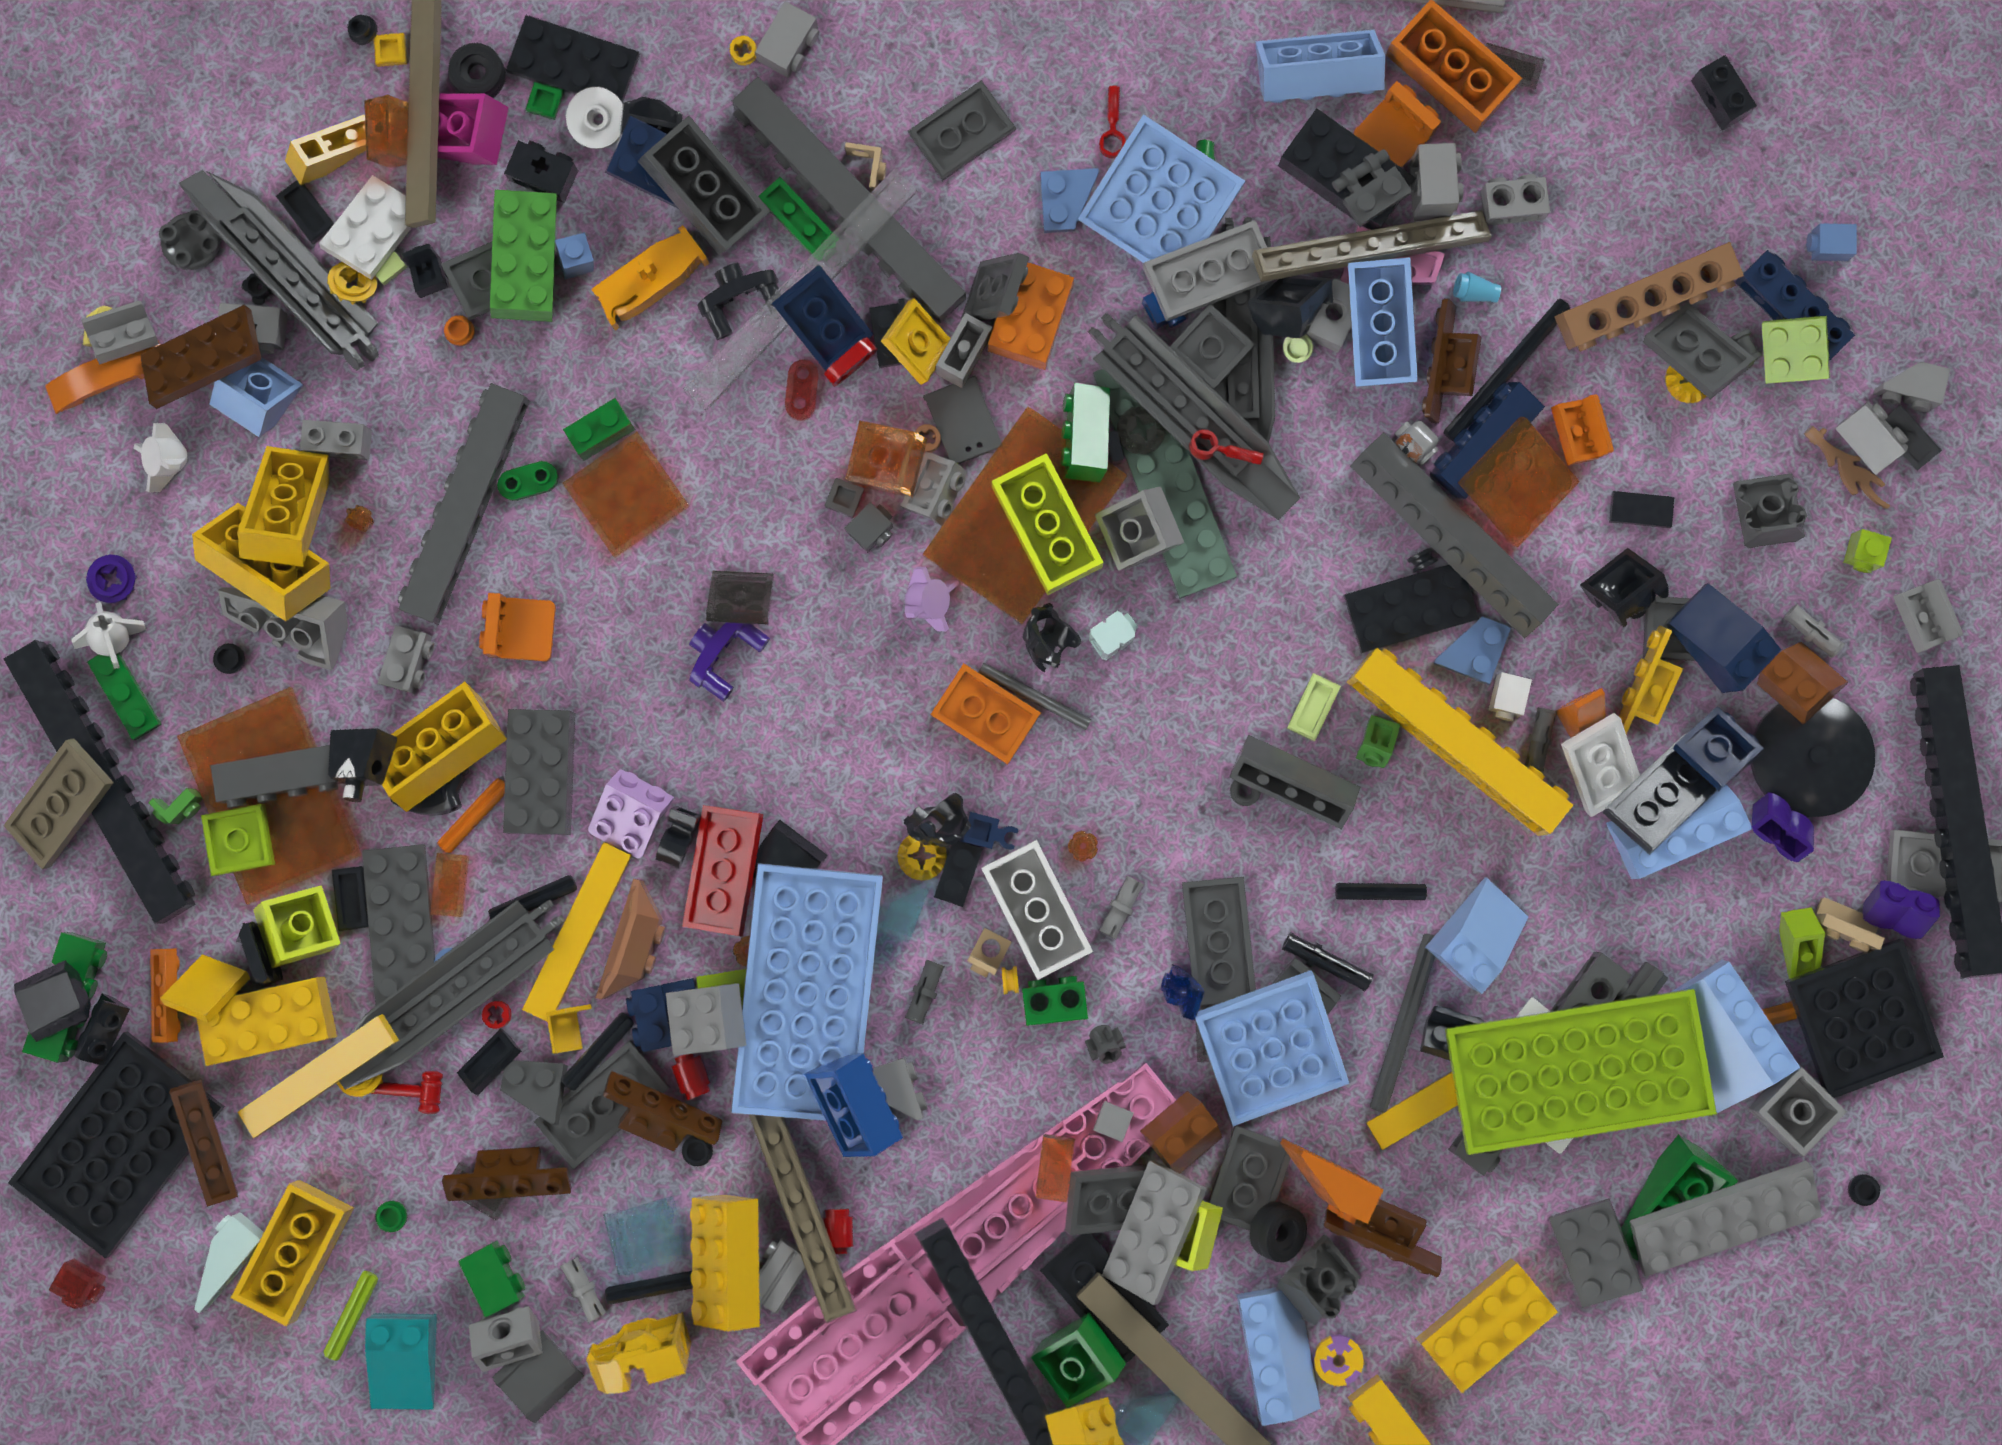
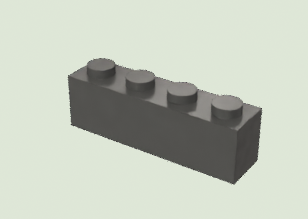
M1248 735L1229 776L1242 784L1341 830L1355 807L1360 791V786L1251 735Z
M330 745L211 765L215 800L219 803H227V808L247 805L246 800L255 798L258 799V803L275 801L278 794L288 793L289 797L308 795L307 789L319 788V792L338 790V784L342 783L330 779L328 775Z

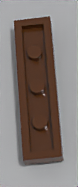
M202 1079L170 1089L174 1108L207 1207L237 1198L236 1184Z

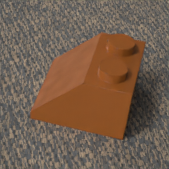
M1799 642L1782 650L1759 673L1757 684L1804 725L1848 684V681L1805 644Z
M1188 1091L1140 1130L1166 1167L1179 1174L1223 1138L1218 1124L1201 1101Z

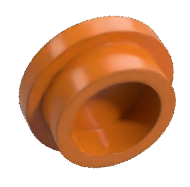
M462 315L451 317L444 326L446 339L456 346L468 344L475 334V327L471 320Z

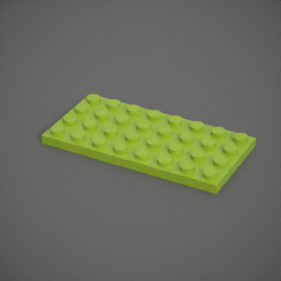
M1695 989L1445 1029L1465 1150L1468 1155L1717 1114Z

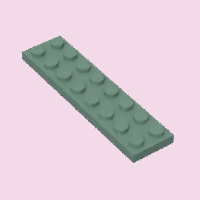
M1104 369L1093 372L1097 386L1110 387L1109 417L1114 430L1118 433L1121 448L1138 493L1161 486L1184 540L1183 544L1162 553L1179 599L1236 578V572L1189 451Z

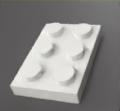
M372 175L320 241V248L372 280L411 230L410 227L405 225L406 195Z
M1615 713L1561 743L1584 810L1590 817L1602 812L1640 776L1621 718Z

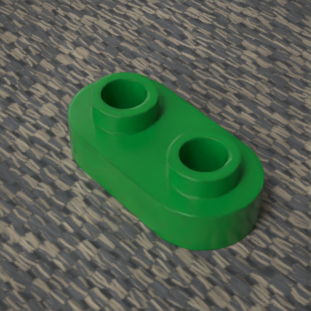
M539 461L503 472L498 479L497 487L504 498L510 501H517L553 490L558 483L559 476L552 464ZM545 471L547 473L546 479L538 481V473ZM513 479L517 480L516 488L508 489V482Z

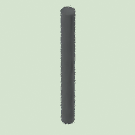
M986 663L982 664L978 672L1084 730H1087L1091 722L1090 718Z

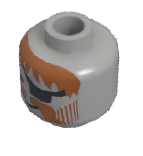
M1407 421L1394 433L1398 437L1394 443L1420 466H1423L1439 450L1436 447L1439 442L1438 436L1423 421H1416L1412 425Z

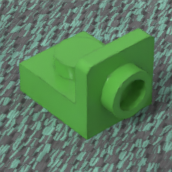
M1371 714L1361 746L1356 754V759L1363 761L1371 767L1385 768L1393 753L1401 724Z

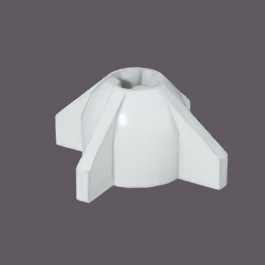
M153 423L152 436L147 437L143 443L134 444V449L141 453L142 464L145 472L148 474L147 492H161L175 474L181 471L187 463L186 448L165 423Z
M101 602L96 603L97 613L87 621L85 629L71 639L74 649L90 646L91 650L97 654L110 656L114 669L120 668L116 654L127 646L129 635L146 630L144 621L123 619L115 613L104 611Z

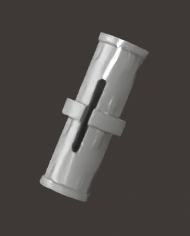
M1798 604L1794 605L1783 618L1804 635L1803 639L1807 642L1812 641L1830 658L1835 657L1845 645V643L1841 642L1824 628L1825 624L1821 620L1816 621L1800 608Z
M1126 876L1116 899H1112L1109 904L1112 907L1099 929L1100 932L1114 939L1118 938L1117 936L1127 916H1131L1134 911L1131 908L1144 886L1143 883Z
M576 1257L561 1265L560 1268L563 1270L573 1290L571 1295L573 1298H577L587 1321L591 1322L605 1314L606 1311L593 1289L595 1284L593 1281H589L579 1258Z

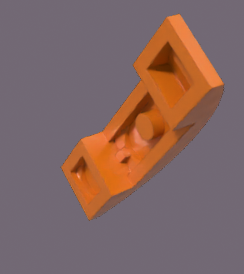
M159 345L99 364L96 358L58 376L45 385L55 413L57 414L85 403L84 399L136 378L144 379L140 354Z

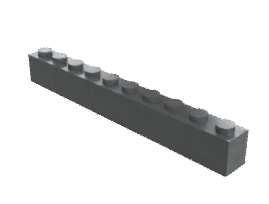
M759 77L753 80L732 100L736 110L733 115L744 127L749 124L756 131L754 134L755 139L765 149L770 146L777 153L774 156L776 161L785 170L790 167L797 174L795 177L797 183L805 191L811 189L818 196L815 200L826 213L832 210L838 217L836 223L846 234L852 231L859 239L856 243L866 255L869 256L873 253L880 262L877 265L887 277L894 275L901 282L898 287L907 298L911 299L914 296L926 312L939 323L966 300V292Z

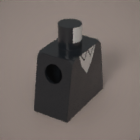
M378 728L331 730L328 775L330 779L345 784L344 800L362 802L364 786H380L384 783L398 737Z

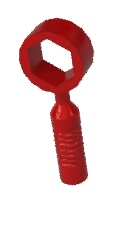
M1119 86L1108 87L1107 120L1110 123V130L1103 133L1099 142L1101 153L1111 159L1116 158L1120 150L1114 153L1104 148V140L1112 135L1122 141L1121 149L1126 142L1124 135L1116 130L1120 107Z
M1202 429L1195 432L1189 443L1191 454L1201 460L1211 458L1216 451L1224 453L1227 457L1261 465L1263 453L1233 445L1226 447L1218 445L1216 435L1209 430ZM1198 438L1207 439L1210 441L1212 448L1209 452L1199 450L1195 441Z

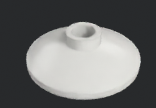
M590 87L580 91L572 98L566 112V123L570 134L578 143L592 149L606 148L614 144L620 138L623 103L613 92L605 88ZM597 114L603 115V122L600 125L594 123V117Z

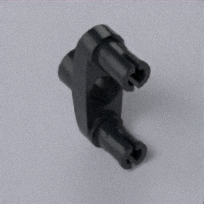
M733 263L715 272L714 275L720 287L708 294L697 304L702 317H706L718 341L733 334L722 309L724 305L734 301V297L744 292L747 295L757 290V292H761L771 314L775 315L778 311L771 303L782 294L777 285L779 280L774 270H763L744 275L739 263Z

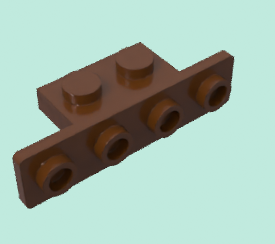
M1444 298L1442 299L1441 307L1436 312L1438 329L1437 336L1433 338L1431 343L1433 361L1432 366L1427 370L1428 394L1423 398L1422 412L1425 418L1435 424H1439L1443 395L1473 396L1482 339L1479 334L1453 333L1457 306L1450 299Z
M611 1071L608 1075L603 1096L628 1107L620 1118L618 1128L673 1152L687 1134L712 1145L718 1142L722 1126L720 1118L614 1071Z
M540 1147L478 1150L474 1173L443 1175L442 1178L447 1201L570 1194L572 1187L567 1168L540 1169Z
M1379 1199L1368 1224L1358 1219L1355 1224L1350 1223L1326 1209L1323 1226L1333 1234L1350 1238L1364 1248H1372L1379 1251L1393 1261L1406 1263L1422 1274L1439 1277L1441 1273L1442 1257L1416 1246L1426 1228V1219Z

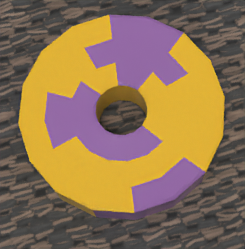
M1340 1334L1330 1335L1321 1340L1315 1348L1313 1355L1314 1368L1319 1377L1327 1384L1334 1386H1346L1354 1382L1361 1374L1364 1365L1363 1353L1358 1344L1350 1337ZM1336 1355L1344 1357V1362L1340 1366L1333 1364V1358Z

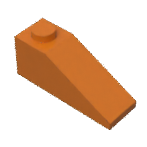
M1602 688L1584 694L1555 710L1570 738L1606 718L1605 692Z

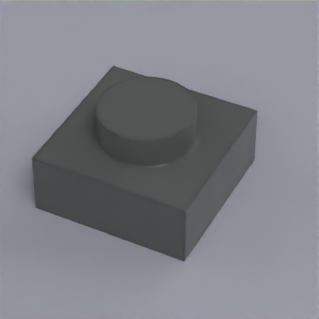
M835 478L824 506L854 518L865 490L862 487Z

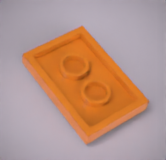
M963 663L930 715L1008 765L1041 712Z

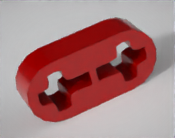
M868 337L860 340L825 371V377L834 387L838 386L873 357L877 352V348Z

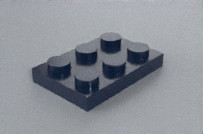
M632 116L628 117L605 173L679 209L638 162L648 150L667 134Z
M819 264L771 303L825 371L860 340L874 335Z

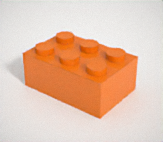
M1028 262L1026 266L1028 268L1027 276L1024 282L1020 284L1017 293V306L1009 316L996 318L988 342V352L1046 370L1074 286V277Z

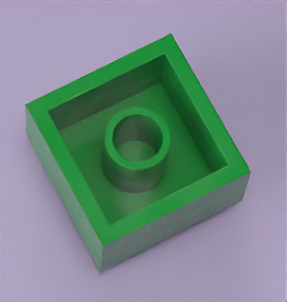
M1090 1313L1043 1339L1031 1355L1033 1362L1067 1408L1115 1382L1126 1365L1123 1358Z

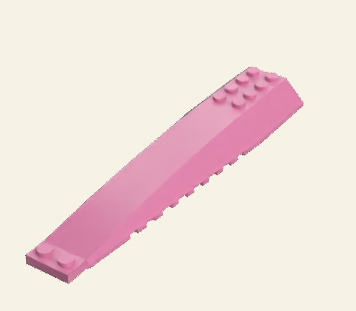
M1144 1063L1124 1081L1114 1084L845 1271L843 1276L857 1311L826 1323L815 1295L738 1358L736 1363L755 1386L759 1385L796 1432L795 1438L801 1445H836L912 1382L966 1329L915 1233L943 1218L991 1303L1065 1230L1071 1172L1131 1166L1151 1146L1140 1130L1175 1102L1176 1099L1149 1065ZM1104 1101L1133 1112L1123 1142L1093 1131Z

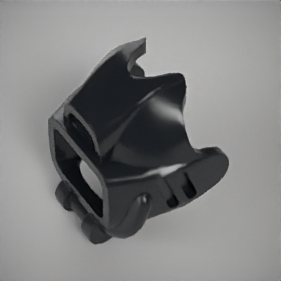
M1046 603L1042 607L1032 609V616L1027 621L1022 636L1031 659L1044 673L1046 667H1044L1043 663L1058 668L1063 650L1066 647L1076 648L1081 644V638L1078 633L1059 618L1051 603ZM1046 619L1044 628L1039 631L1037 622ZM1058 646L1060 650L1058 653H1055V647Z
M957 793L949 795L935 807L922 809L920 806H917L913 814L904 819L908 834L927 846L933 843L939 847L953 845L971 828V823L963 810V798ZM933 816L942 825L937 833L933 822L929 820L924 821L927 817Z

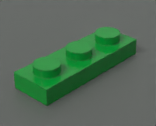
M778 177L758 196L774 217L819 264L824 262L842 245L841 240L781 177Z
M99 654L87 661L131 739L137 740L162 725L121 654H116L120 667L116 669L113 667L110 656Z

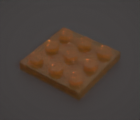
M1520 416L1458 483L1513 546L1519 547L1580 481L1526 417Z
M638 432L623 440L562 483L614 558L690 507Z

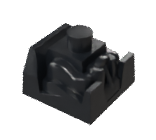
M1297 275L1272 280L1248 301L1252 319L1263 335L1290 338L1303 337L1307 333L1306 326L1314 321L1319 310L1322 308V304L1334 303L1332 278Z
M1629 548L1580 584L1588 599L1598 608L1603 606L1622 627L1627 626L1626 619L1641 618L1646 613V609L1656 600V595L1660 598H1667L1669 596V587L1664 573Z

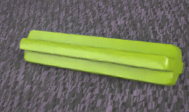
M363 1271L324 1349L325 1357L334 1361H338L341 1358L378 1282L376 1274L370 1271Z

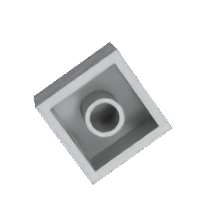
M1456 143L1418 145L1410 160V174L1416 178L1411 186L1413 221L1451 216L1457 210L1459 202L1463 201V184L1458 183L1457 172L1461 171L1462 159L1461 154L1456 153Z
M1161 486L1143 490L1095 514L1118 571L1137 566L1184 543Z
M739 983L666 993L673 1056L746 1046Z
M1802 1067L1768 1087L1748 1108L1791 1153L1803 1157L1847 1113Z

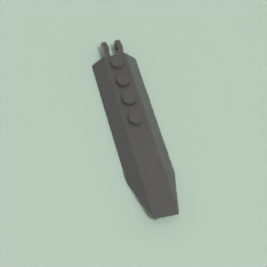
M203 170L179 182L181 188L208 225L331 354H343L346 362L356 371L364 367V360L353 348L358 345L360 352L369 361L372 362L379 358L377 348L367 338L378 326V322L358 301L352 305L350 301H339L336 294H330V287L327 284L329 271L258 196L206 171L216 181L215 183Z
M1244 217L1243 224L1251 222L1252 218ZM1225 218V231L1233 229V218ZM1270 236L1263 237L1267 247H1271ZM1267 282L1211 305L1255 343L1254 348L1214 391L1269 443L1275 420L1273 336L1262 334L1252 319L1248 301L1269 283Z
M1105 313L1101 317L1103 323L1116 333L1117 336L1109 342L1098 329L1092 327L1088 331L1089 335L1104 348L1093 360L1187 451L1190 452L1189 443L1193 434L1203 429L1213 432L1220 446L1233 445L1263 453L1261 465L1230 458L1218 451L1209 459H1196L1226 488L1277 520H1280L1300 499V496L1270 444L1137 315L1123 328L1110 315ZM1198 438L1195 441L1199 450L1209 452L1212 448L1210 441L1207 439Z
M516 900L367 1012L350 1035L375 1017L383 1014L399 1041L339 1081L344 1089L351 1088L404 1064L555 950L546 935L553 932L566 920L562 915L555 917L542 929L535 921L552 909L554 904L551 900L546 901L531 913Z

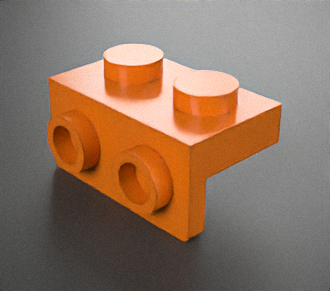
M1597 394L1590 395L1582 400L1560 403L1551 407L1567 466L1596 460L1614 452L1603 408Z

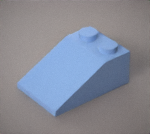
M1485 877L1425 948L1468 987L1483 994L1503 970L1528 916Z

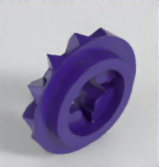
M111 554L99 557L91 564L87 572L86 582L90 593L96 599L115 604L121 600H126L127 596L135 590L134 584L138 577L130 562L124 557ZM116 571V577L122 583L121 585L112 584L109 588L108 581L101 574L112 575Z

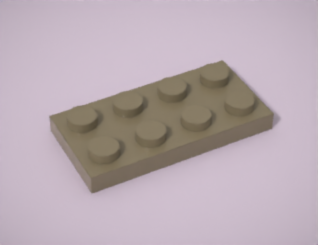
M75 739L65 740L3 826L41 869L49 868L114 782Z

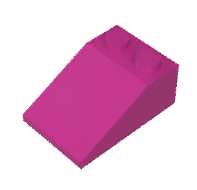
M439 94L437 158L474 165H497L509 107L487 94Z

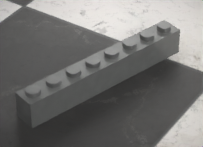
M490 383L488 390L485 389L479 399V406L481 408L477 418L473 417L467 429L469 437L466 445H462L456 455V462L458 464L454 474L450 473L444 485L446 493L443 501H439L433 511V518L435 520L432 528L423 535L421 541L423 550L420 557L415 558L410 567L409 573L412 576L408 586H404L399 594V610L439 625L530 403L524 395Z
M1384 432L1350 465L1524 639L1540 626L1559 605Z

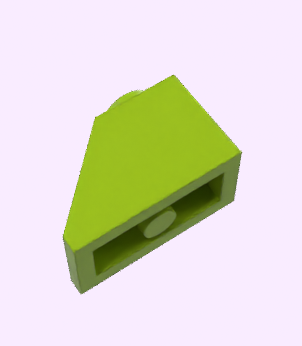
M1812 907L1781 912L1779 933L1789 979L1821 968L1825 932Z

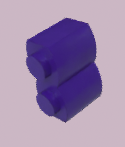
M1768 792L1753 804V831L1762 840L1774 844L1782 856L1798 863L1814 851V826L1812 822L1803 814L1792 811L1789 804L1783 798Z
M1880 881L1863 902V919L1878 928L1893 929L1899 934L1913 939H1922L1940 917V900L1929 893L1917 890L1910 891L1901 884L1892 881Z

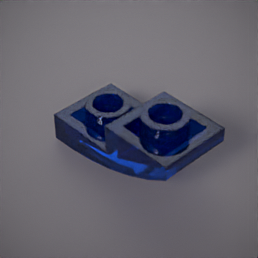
M1172 964L1169 974L1165 973L1163 976L1161 991H1163L1168 1004L1179 1006L1183 1018L1195 1021L1205 992L1188 972Z

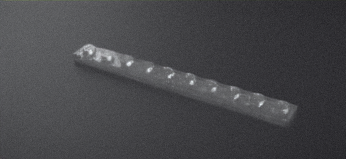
M894 168L683 389L707 411L789 326L771 303L818 264L833 280L918 192L917 189Z

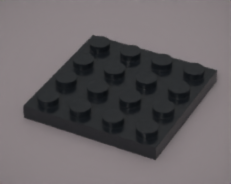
M1901 939L1883 944L1880 950L1870 949L1868 953L1861 952L1785 981L1820 1084L1833 1098L1944 1057L1906 946Z

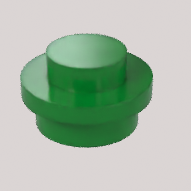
M387 1201L381 1204L375 1215L377 1225L385 1232L400 1230L406 1224L408 1217L406 1208L398 1201Z

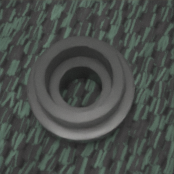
M1236 780L1232 782L1230 795L1235 803L1241 806H1250L1257 802L1261 794L1260 791L1251 788V794L1248 797H1244L1240 794L1239 790L1245 784Z

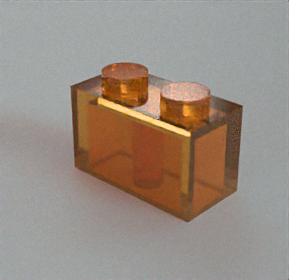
M391 95L364 100L367 160L388 168L407 165L408 102Z

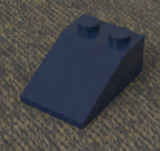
M1709 583L1704 584L1666 624L1721 693L1743 691L1782 650L1761 624Z

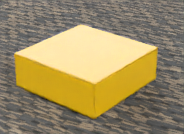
M404 33L375 36L374 50L377 67L407 64Z

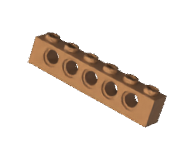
M1728 242L1554 317L1567 349L1570 350L1578 346L1581 352L1597 345L1595 339L1606 335L1607 340L1625 333L1623 327L1633 323L1635 328L1652 322L1651 315L1661 311L1663 316L1680 310L1678 303L1689 300L1690 304H1694L1708 298L1706 292L1716 288L1718 293L1732 288L1736 286L1734 280L1744 276L1731 242ZM1702 268L1706 269L1710 274L1709 283L1701 278L1700 272ZM1674 280L1682 284L1683 290L1681 295L1673 290ZM1646 292H1650L1654 295V306H1650L1646 303ZM1619 303L1627 308L1626 318L1620 317L1617 313V305ZM1591 315L1599 319L1600 326L1598 330L1593 329L1589 324Z

